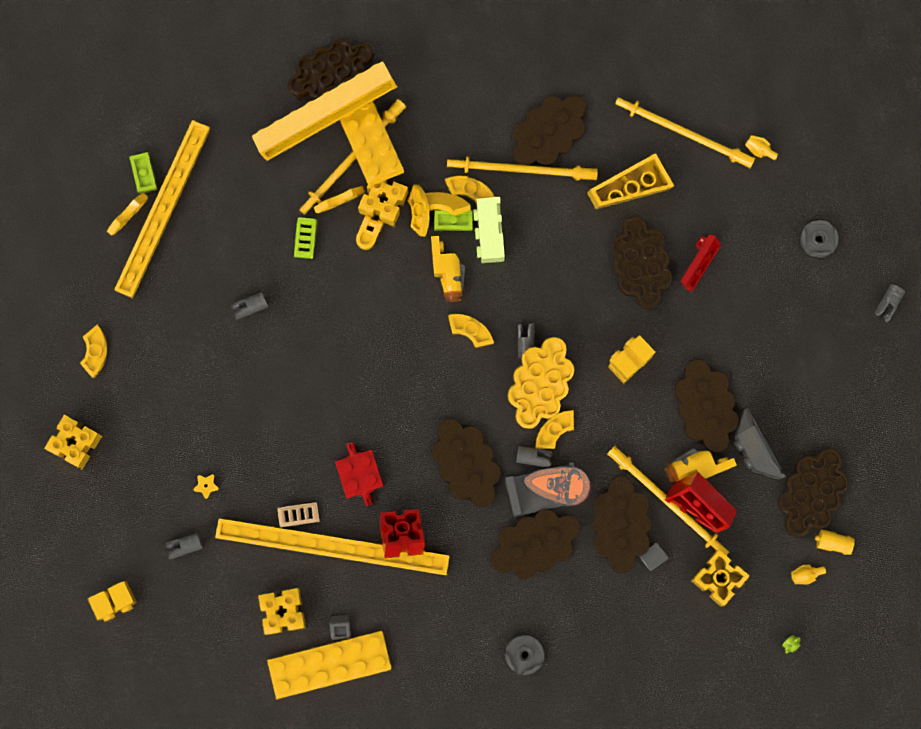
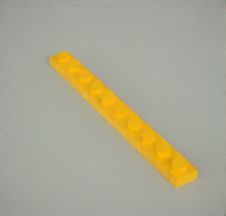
M192 120L114 289L116 292L131 298L134 297L209 134V127Z

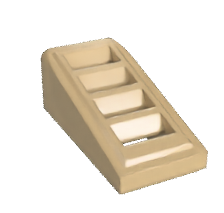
M317 502L277 508L281 528L320 522ZM308 508H312V519H309ZM300 509H304L305 520L301 519ZM293 510H296L297 521L293 519ZM288 511L289 522H286L284 512Z

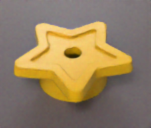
M213 474L206 478L200 475L197 476L198 485L194 488V491L202 492L205 499H208L211 492L219 490L214 484Z

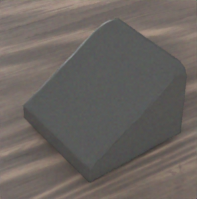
M658 542L652 545L645 555L640 557L650 571H653L669 558Z
M349 615L330 616L331 640L351 639Z

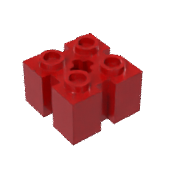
M419 509L404 510L403 515H396V511L381 512L379 527L381 538H383L384 558L400 557L402 552H407L408 556L423 555L425 541L423 530L421 529Z

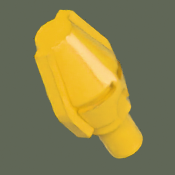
M751 135L745 144L755 156L761 158L762 156H768L773 160L778 156L776 152L771 150V147H769L770 143L764 138Z
M802 565L791 572V577L795 584L808 585L815 582V578L818 575L826 574V569L824 566L815 568L811 567V565Z

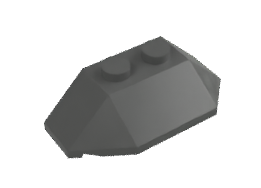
M749 408L745 409L739 420L734 444L739 452L742 451L746 467L748 469L751 468L755 473L777 480L786 477Z

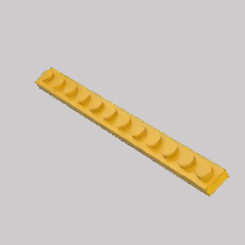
M225 519L218 520L215 536L218 539L440 575H447L449 562L448 555L429 552L415 556H408L407 552H402L400 557L384 558L383 546L380 544Z

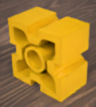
M387 180L370 187L367 185L369 195H363L358 207L359 213L372 218L378 215L380 221L394 227L400 214L398 205H404L408 195V187L393 182L391 186L387 184ZM386 198L387 202L384 200V203H381L380 199Z
M640 335L636 339L632 337L623 347L624 350L622 352L620 350L616 351L609 360L611 363L608 368L623 384L652 359L655 351Z
M64 415L57 426V429L60 430L57 437L52 435L44 449L61 458L67 455L64 460L83 470L90 458L87 454L90 447L95 449L102 436L85 426L81 430L82 424ZM72 439L77 441L75 445L70 443Z
M717 550L706 562L709 565L708 569H700L691 581L702 591L710 590L712 593L709 597L718 605L725 606L734 595L731 591L732 588H740L749 575L739 566L732 568L729 565L731 560L720 550ZM722 574L724 576L722 578L724 581L717 582L716 575Z
M300 589L282 591L283 596L277 597V593L259 595L261 611H266L267 618L262 619L265 635L283 632L282 627L288 626V631L306 628L304 612H298L297 606L302 605ZM282 606L283 609H287V613H284V617L278 615V611Z

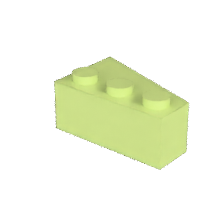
M500 197L477 199V209L473 210L474 221H478V228H475V237L480 241V246H477V258H481V263L504 261Z

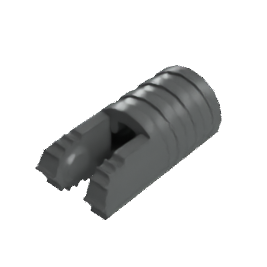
M890 284L874 313L878 316L882 315L887 308L883 319L889 322L905 291L896 285Z
M259 292L233 303L231 307L236 311L235 318L241 319L269 306L263 292Z
M534 323L528 324V337H525L523 324L518 325L519 359L522 358V354L526 349L535 347Z
M518 446L516 463L549 468L551 466L549 459L553 453L549 450Z
M197 532L167 542L166 548L168 549L181 547L169 552L168 558L174 559L203 549L200 534Z

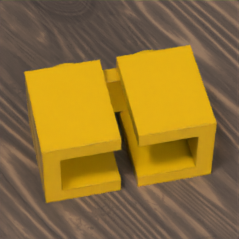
M126 581L109 588L107 592L102 591L88 598L97 620L104 619V622L115 618V614L119 611H122V613L133 609L132 605L137 603Z

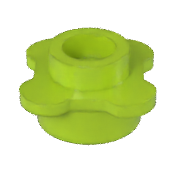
M795 635L790 636L782 645L785 648V652H795L801 646L799 644L801 638H796Z

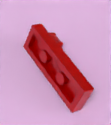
M709 234L708 238L700 237L695 245L699 252L680 281L688 291L693 292L721 247L717 237Z

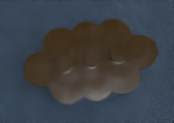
M339 39L334 41L329 48L320 47L316 49L312 56L302 57L296 63L297 74L288 81L290 93L297 98L310 95L315 100L321 97L325 92H329L341 83L354 78L357 74L365 72V66L369 65L374 58L372 47L366 43H358L352 46L349 41Z
M575 95L567 97L564 101L558 97L550 96L543 100L540 108L530 110L526 121L520 122L514 129V139L518 143L513 149L512 156L514 162L517 165L530 166L537 162L541 166H551L556 162L558 154L569 152L572 141H577L584 135L585 125L581 119L586 111L584 100Z
M630 217L623 224V234L617 236L611 244V251L616 257L613 269L620 276V291L627 296H636L637 303L642 308L653 309L660 303L661 291L666 290L672 282L671 271L667 268L670 256L663 249L665 239L660 231L655 229L648 230L642 218Z
M700 359L693 360L685 368L686 379L679 381L675 387V396L681 402L678 414L686 421L685 433L691 440H703V444L708 451L720 453L728 446V434L733 432L739 424V417L732 410L735 405V398L727 391L729 381L723 373L718 371L711 372L706 362Z
M454 419L444 420L438 427L440 441L432 448L433 459L441 465L439 470L441 478L450 483L449 489L453 497L460 500L470 497L474 505L482 508L488 507L495 499L493 485L499 481L501 476L500 467L492 461V449L490 446L483 444V435L476 427H466L463 429L461 424Z
M824 449L816 458L804 456L799 459L795 467L796 473L787 478V491L779 497L778 505L780 510L787 515L784 525L787 533L791 536L802 537L808 533L810 528L816 530L824 529L831 522V512L840 507V494L846 491L849 482L846 474L840 471L842 457L835 449Z
M617 477L609 484V493L601 494L595 499L594 510L597 516L593 520L592 526L597 534L594 541L596 552L602 557L609 558L610 566L615 572L625 574L633 569L635 557H641L648 552L650 541L646 534L651 529V522L646 515L649 511V501L646 496L634 492L633 484L628 478Z
M547 509L539 511L535 518L524 517L519 520L516 527H506L501 531L499 535L501 547L492 553L491 565L496 571L501 573L512 570L520 579L531 578L537 570L541 572L549 571L555 562L566 561L572 554L570 541L579 535L580 524L572 516L558 518L555 512Z

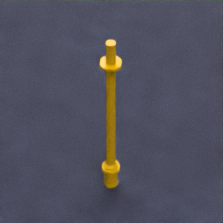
M618 97L615 103L631 111V117L636 113L729 156L733 163H740L750 169L755 160V157L741 152L739 148L730 149L639 107V101H636L634 105Z
M397 99L388 111L385 110L383 112V119L381 121L384 127L387 124L394 123L396 117L406 108L403 102ZM353 151L315 193L308 192L310 198L299 209L301 213L305 215L316 202L318 204L322 203L320 199L322 195L355 161L356 156Z
M466 156V161L447 160V167L465 168V173H468L469 169L572 176L576 181L580 179L597 180V168H581V166H577L573 169L476 162L469 161V156Z
M616 446L608 452L607 455L620 465L619 468L621 470H628L707 541L705 544L706 548L711 545L715 550H720L727 556L729 551L716 540L718 535L714 534L711 536L687 513L680 511L681 508L673 502L668 503L664 501L666 494L632 464L630 456L627 457Z

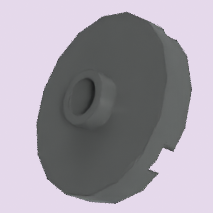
M815 220L804 227L801 232L800 243L807 254L812 257L823 258L834 252L838 246L839 236L835 227L830 225L831 223L824 220ZM816 237H820L822 242H817Z
M522 635L515 637L506 648V662L511 670L518 674H532L543 663V646L532 636ZM523 651L528 652L526 659L521 657Z

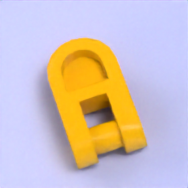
M366 215L356 237L358 247L362 250L373 248L384 222L380 220L375 221L372 217ZM368 226L374 228L373 232L367 230Z

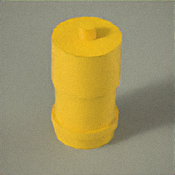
M823 529L820 530L818 536H815L817 548L836 551L844 555H851L853 551L854 538L851 536H844Z

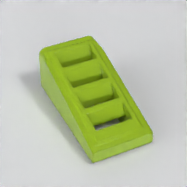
M298 217L294 257L313 259L317 231L316 219ZM302 225L312 226V228H302ZM301 232L311 233V236H303ZM300 240L310 241V244L300 243ZM299 248H307L310 249V251H299Z

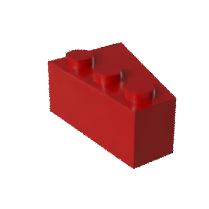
M699 472L673 484L664 499L668 503L673 502L681 507L680 511L686 513V511L697 517L696 521L715 533L730 527L737 513V510Z

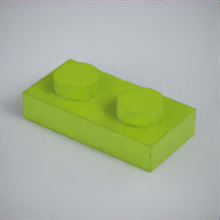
M149 153L130 156L138 193L157 190Z
M435 210V231H472V211L453 216L450 212Z

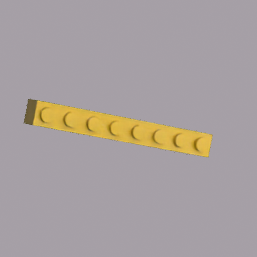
M382 61L374 64L365 72L357 74L349 81L341 83L335 89L325 92L321 97L308 102L300 109L292 111L286 117L276 120L270 126L260 129L256 134L252 135V138L260 154L268 161L395 89L397 85Z

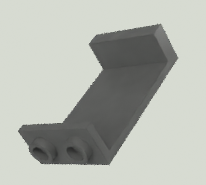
M574 462L569 463V465L560 466L578 468V466H574ZM529 474L505 478L513 517L564 506L540 497L529 490L524 484V478Z

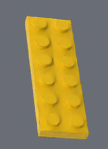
M373 101L340 119L369 187L404 173Z
M382 631L267 660L276 699L392 669Z

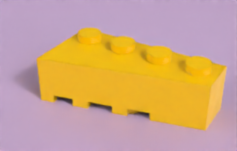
M655 153L590 189L587 194L594 207L600 209L667 191L673 188L674 185Z

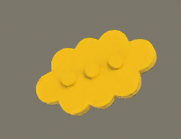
M550 337L543 342L541 348L530 347L526 349L522 354V365L514 371L513 378L515 384L510 387L507 396L509 402L517 407L516 421L524 428H534L540 422L541 417L549 419L558 414L561 406L559 400L565 398L568 394L567 381L574 375V365L565 358L567 348L564 341L560 338Z

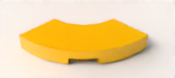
M453 176L445 179L451 194L468 197L476 205L479 198L494 197L491 190L484 183L468 176Z
M414 184L408 198L412 209L411 228L420 236H426L429 226V204L422 187Z
M362 186L352 188L316 205L314 210L316 213L327 211L362 195L365 191Z
M441 192L425 193L429 210L439 209L450 212L453 216L471 210V205L456 195Z
M142 193L133 199L130 205L113 221L107 232L112 236L124 227L144 205L148 196Z
M463 314L448 315L452 334H461L468 337L473 342L475 348L494 344L490 332L478 320Z
M99 325L93 327L83 336L87 351L85 358L80 364L92 378H95L101 371L107 357V342Z
M574 410L564 411L551 417L542 426L536 439L535 448L555 449L556 441L560 435L574 430Z

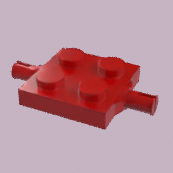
M354 442L348 443L346 446L349 455L345 459L336 461L335 464L346 499L363 496L365 507L373 505L370 493L384 487L373 450L358 453Z

